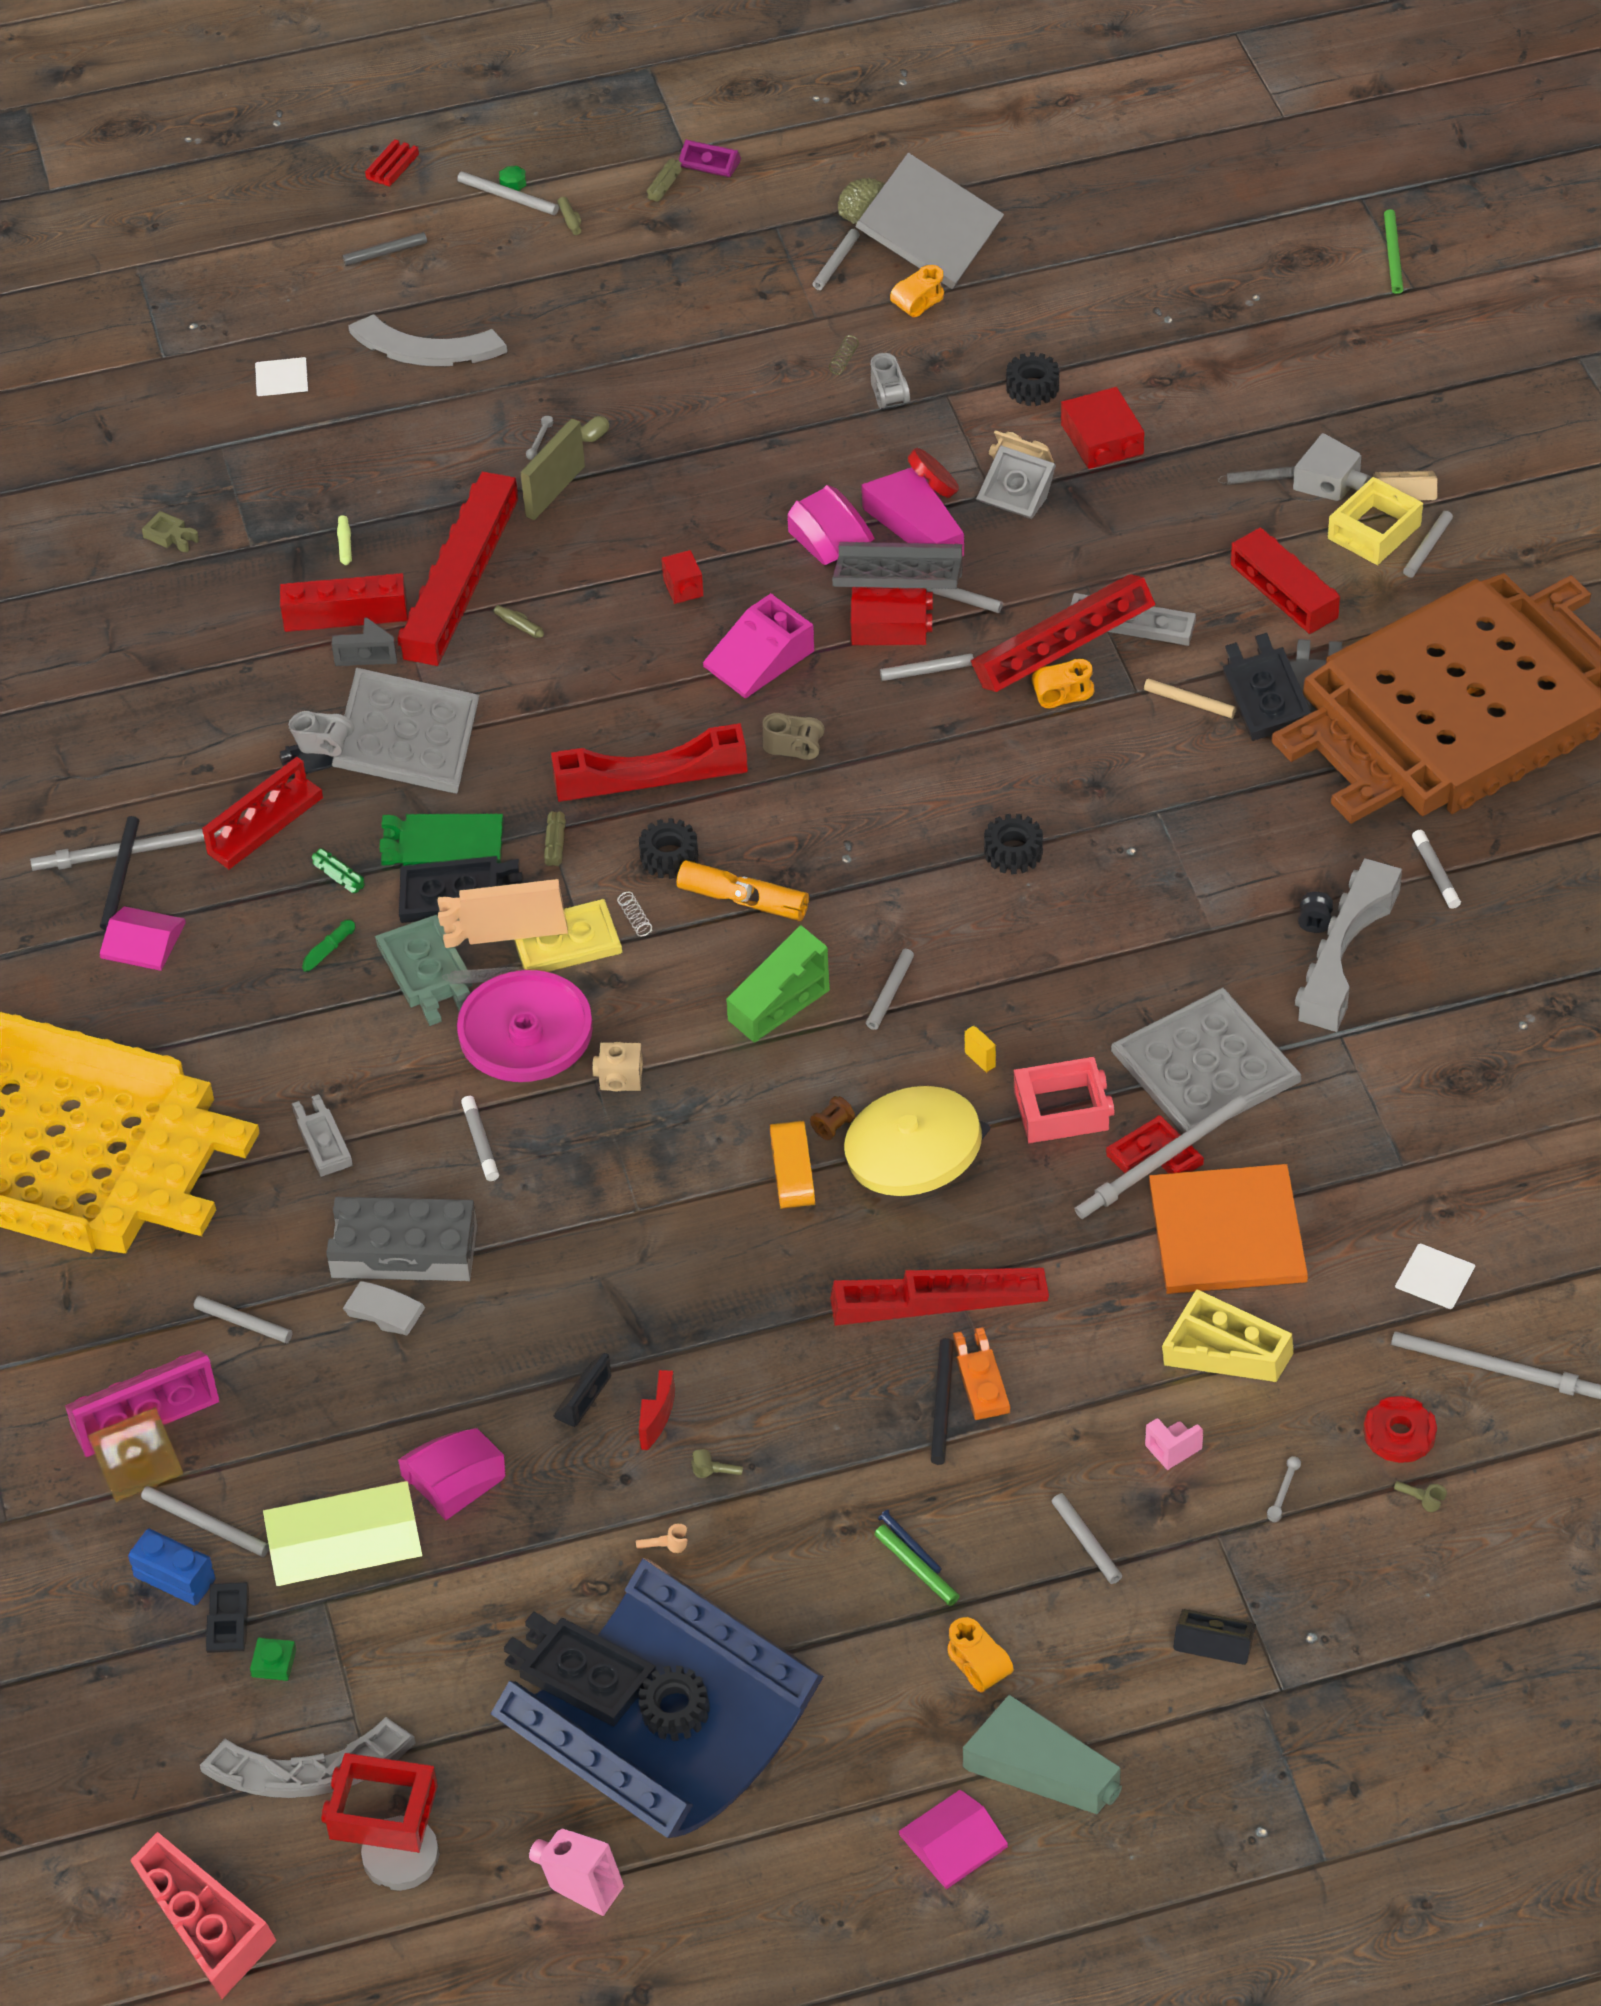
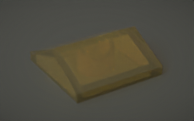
M156 1408L88 1435L102 1475L115 1502L142 1492L146 1486L154 1487L184 1474Z

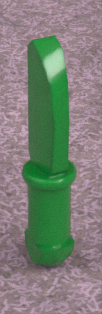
M351 919L342 921L338 928L330 935H326L324 940L313 947L304 958L303 972L311 971L333 949H337L338 944L355 931V922Z

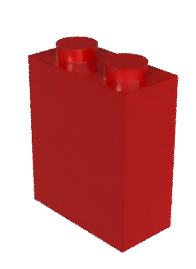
M1117 386L1061 402V425L1088 469L1144 454V430Z
M852 587L851 644L926 645V632H933V615L927 614V610H933V592H927V588Z

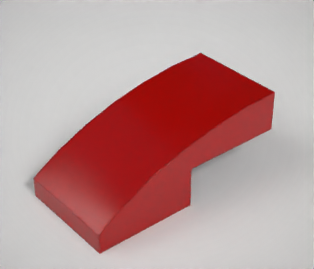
M659 1370L656 1400H641L639 1420L641 1450H649L661 1435L671 1414L675 1397L674 1373L671 1370Z

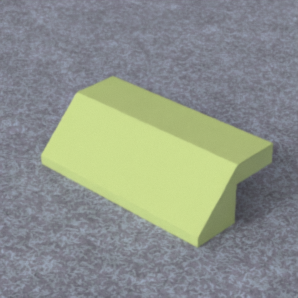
M408 1481L263 1510L276 1586L422 1556Z

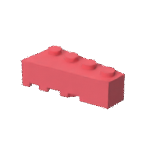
M157 1832L130 1860L221 1999L230 1992L277 1941L268 1924L160 1833Z

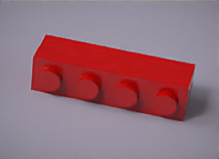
M1260 527L1232 543L1231 566L1309 635L1338 619L1340 596L1337 591L1324 583L1314 571L1309 570L1293 553H1290L1280 545L1275 537L1270 536Z
M403 573L280 584V608L285 632L364 625V618L370 619L375 624L408 621L407 596Z

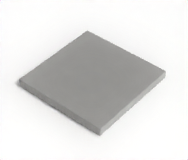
M907 153L855 227L918 268L926 265L940 267L944 274L942 283L953 289L997 227L1004 214L918 158Z
M356 668L344 714L354 724V731L350 736L346 737L341 755L334 756L332 766L457 794L480 695Z
M1224 988L1167 1015L1111 1045V1052L1182 1134L1239 1095L1246 1100L1248 1106L1236 1115L1301 1082V1073Z

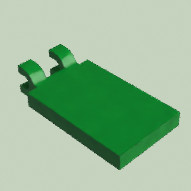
M406 814V821H402L394 815H382V829H384L383 839H380L379 848L380 853H382L381 865L389 866L403 863V866L492 856H497L498 863H501L503 814Z

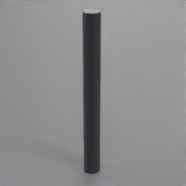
M129 816L126 820L100 923V928L103 930L107 929L109 919L118 910L140 822L134 816Z
M949 1338L941 1339L939 1344L931 1462L936 1465L944 1464L946 1457L954 1341Z

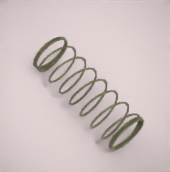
M848 335L842 344L845 342L847 346L853 349V352H847L852 353L850 355L852 357L859 345V341L856 337ZM846 338H855L857 341V346L855 345V347H852L850 344L846 343V340H849ZM832 359V362H830V364H829V370H830L832 373H834V374H837V375L841 374V373H835V372H833V371L830 369L832 363H833V364L836 363V364L840 365L838 361L835 362V361H833V359ZM846 359V360H845L846 363H844V367H842V366H841V367H838V368H842V370H841L842 372H843V370L845 369L847 363L849 362V359Z

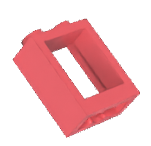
M1094 1057L1014 1070V1093L1028 1144L1109 1130V1116H1114V1104L1111 1095H1105L1104 1090L1107 1089L1105 1072L1103 1069L1098 1070ZM1088 1087L1093 1104L1092 1108L1044 1116L1040 1115L1035 1097L1036 1094Z

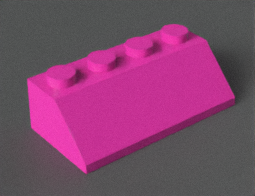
M198 1350L189 1355L180 1356L174 1361L155 1369H148L142 1374L123 1382L114 1383L108 1388L89 1396L80 1397L74 1402L65 1405L73 1432L85 1457H88L220 1401L210 1360L206 1354Z

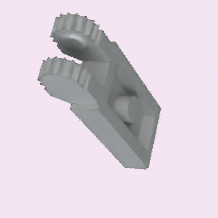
M320 1095L312 1096V1106L316 1113L306 1116L303 1105L299 1101L292 1103L298 1128L320 1177L353 1166L351 1155L330 1110L326 1109Z

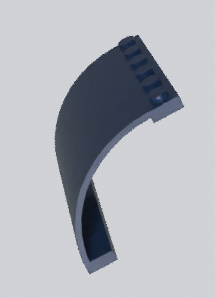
M642 1558L624 1590L626 1591L625 1596L597 1636L655 1665L660 1675L665 1674L663 1667L670 1666L671 1672H676V1665L683 1666L685 1674L689 1668L695 1671L696 1677L700 1676L703 1680L710 1704V1712H707V1722L700 1721L702 1729L698 1733L693 1728L690 1729L691 1737L685 1739L683 1733L678 1734L679 1741H672L670 1734H667L666 1740L659 1738L658 1731L653 1735L649 1731L648 1725H645L638 1701L640 1700L639 1697L615 1727L543 1689L533 1694L516 1681L508 1682L491 1715L667 1838H674L686 1835L710 1822L751 1785L783 1745L824 1676L651 1560ZM681 1693L670 1694L661 1700L660 1708L667 1713H676L687 1707L689 1699Z

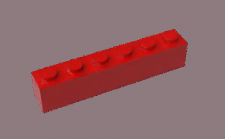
M1128 574L970 661L982 688L998 692L1156 604L1144 577Z

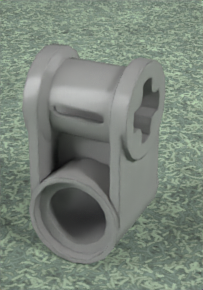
M890 353L874 355L870 361L871 386L879 408L882 409L887 404L901 401L904 404L909 403L910 393L908 384L902 375L895 356Z
M302 711L295 714L288 724L299 749L303 753L326 754L333 757L341 755L346 737L350 736L354 731V724L351 720L341 714Z

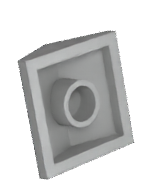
M1000 445L976 499L979 502L1032 519L1047 499L1056 465L1055 463Z

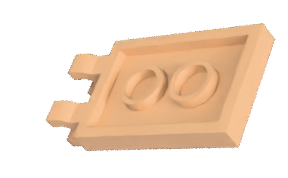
M559 879L460 890L459 898L438 897V905L441 911L438 912L440 926L444 927L445 933H450L443 934L445 948L458 946L467 938L469 939V944L472 945L568 933Z

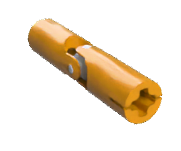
M688 860L682 863L677 876V887L679 889L716 899L729 898L739 905L797 921L803 920L808 908L809 894L806 892L745 876L737 877L728 871ZM754 887L759 893V901L757 902L749 900L754 892Z

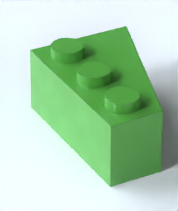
M800 925L726 999L728 1021L755 1043L830 991L827 946Z

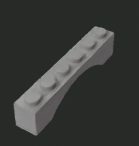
M1364 858L1359 871L1353 870L1349 881L1350 891L1349 893H1343L1339 902L1338 911L1340 913L1338 917L1332 916L1327 932L1329 937L1327 940H1321L1317 951L1318 961L1316 964L1311 963L1306 976V982L1308 983L1306 987H1300L1295 1000V1006L1299 1007L1298 1021L1331 1031H1338L1348 1009L1350 988L1341 964L1343 953L1351 940L1363 928L1375 920L1390 914L1400 892L1401 868Z

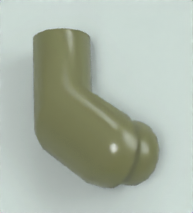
M596 416L584 426H581L582 441L596 442L609 429L608 419L603 416Z

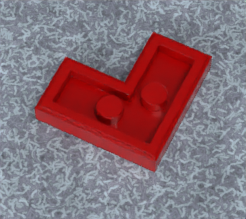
M1159 1115L1106 1147V1155L1126 1173L1178 1138L1180 1134ZM1190 1145L1161 1165V1167L1168 1174L1193 1172L1203 1165L1204 1157Z

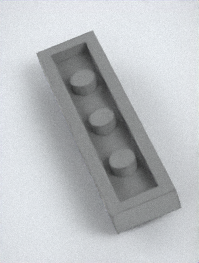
M1074 593L1071 605L1090 595ZM1153 606L1108 632L1189 646L1196 623V614Z

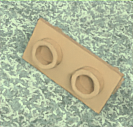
M995 430L994 434L998 443L997 445L992 444L989 450V455L993 456V460L1001 445L1054 463L1050 450L1045 444L1039 441L1031 443L1022 440L1020 436L1013 432L1002 433Z

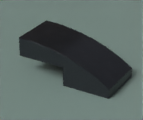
M247 1582L210 1584L209 1615H207L206 1634L207 1653L245 1651L249 1604V1586Z

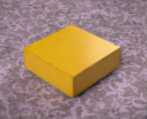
M973 1025L964 1031L965 1053L987 1073L996 1067V1044Z

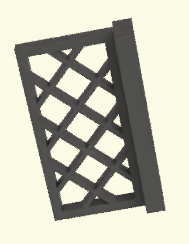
M840 542L839 557L832 577L833 586L957 589L959 577L962 578L963 573L962 544Z

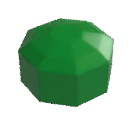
M506 166L499 171L500 185L517 191L521 190L526 186L525 170L519 166Z

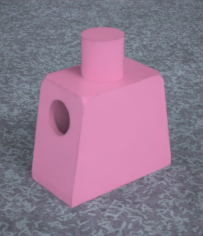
M561 1829L556 1832L550 1842L538 1839L530 1849V1860L542 1866L548 1884L554 1891L599 1915H605L624 1887L608 1843Z

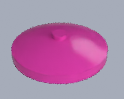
M538 970L509 972L484 982L467 997L460 1009L457 1020L460 1047L468 1061L475 1068L491 1077L512 1082L542 1080L566 1070L583 1055L589 1045L593 1030L590 1005L581 990L572 982L559 975Z

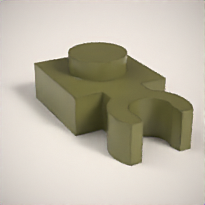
M159 511L142 528L143 538L166 548L174 543L177 545L178 550L182 552L189 551L187 540L195 543L199 542L198 532L195 529L185 528L184 521L162 511Z

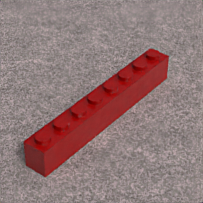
M482 471L477 482L471 485L469 498L460 508L459 519L457 523L452 524L449 539L446 544H442L436 565L433 564L430 568L429 579L426 585H423L419 591V600L416 606H412L409 611L408 622L405 628H401L399 631L398 646H401L403 660L434 666L439 665L519 500L516 477Z

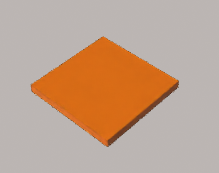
M1287 1164L1149 1175V1187L1166 1294L1195 1292L1196 1289L1210 1291L1307 1282L1308 1273Z

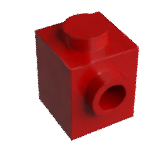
M691 550L661 558L663 580L674 604L704 596L702 573Z

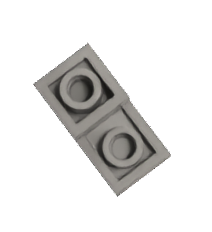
M360 1281L343 1309L349 1317L376 1322L382 1331L408 1335L425 1307L422 1303L383 1286Z

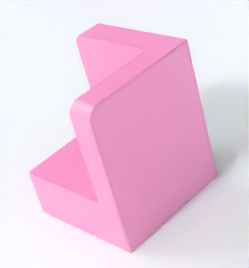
M1157 1418L1146 1425L1145 1446L1167 1470L1202 1449L1203 1429L1198 1424L1187 1429L1182 1422H1177L1166 1428Z

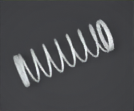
M624 892L617 899L619 905L622 906V910H624L623 906L628 905L631 901L637 902L632 892ZM631 893L632 895H628L632 896L631 900L623 904L620 903L619 898L623 894ZM640 907V913L637 914H643L641 919L645 918V922H641L643 924L639 927H634L633 922L632 927L635 928L636 934L642 937L652 931V925L649 923V920L646 922V915ZM643 925L651 926L648 933L644 935L638 934V929Z

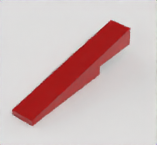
M1044 1268L905 1270L904 1279L834 1280L830 1299L834 1326L1045 1302L1048 1301L1049 1293Z

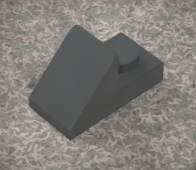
M364 618L363 634L332 635L335 666L397 664L394 637L368 618Z

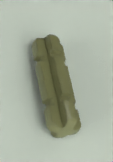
M671 158L667 161L647 189L649 200L658 202L662 199L682 170L679 160Z
M552 811L548 814L547 818L548 826L546 829L544 858L547 866H559L562 863L566 820L563 812L559 811L556 813Z

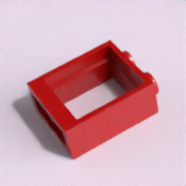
M344 1753L341 1767H335L331 1781L333 1794L331 1800H326L322 1809L321 1820L327 1826L329 1839L420 1853L438 1788L434 1766ZM353 1778L413 1787L403 1823L343 1814Z

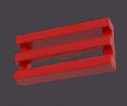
M394 139L365 171L366 179L390 187L419 155L418 146L413 145L409 148L408 143L404 142L400 145L399 140Z

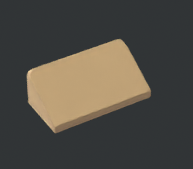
M1433 471L1373 473V477L1419 501L1437 499V476Z

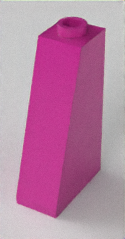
M912 467L861 485L863 509L907 543L962 544V556H964L963 531L930 487L925 477H919Z

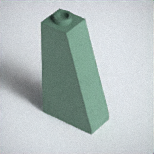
M1010 1695L1007 1696L963 1747V1768L969 1772L1094 1814H1098L1106 1804L1112 1805L1122 1790V1785H1120L1121 1768Z

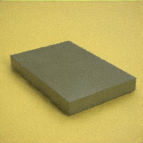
M575 419L569 420L520 472L526 517L535 520L585 467L581 422Z

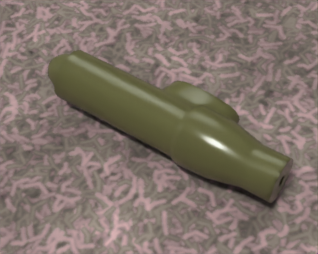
M560 197L557 204L565 218V222L574 235H579L581 233L579 225L581 224L580 215L578 212L573 211L566 197Z
M500 605L494 608V614L509 625L515 626L536 639L544 636L542 628L527 620L523 613L504 608Z

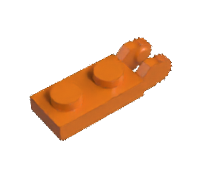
M984 1328L975 1329L974 1338L979 1352L970 1354L967 1353L966 1340L962 1332L953 1333L957 1352V1365L974 1420L1010 1413V1404L993 1350L989 1349Z

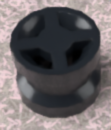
M1322 892L1306 893L1300 901L1301 911L1298 916V924L1307 932H1325L1328 930L1331 920L1330 914L1333 911V900Z

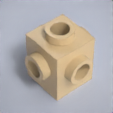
M600 1043L599 1056L593 1057V1076L599 1077L600 1090L641 1091L643 1073L641 1043Z

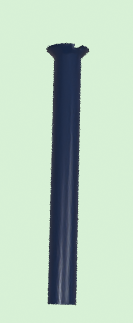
M890 1510L883 1511L878 1520H883L916 1555L938 1574L942 1568L889 1514Z

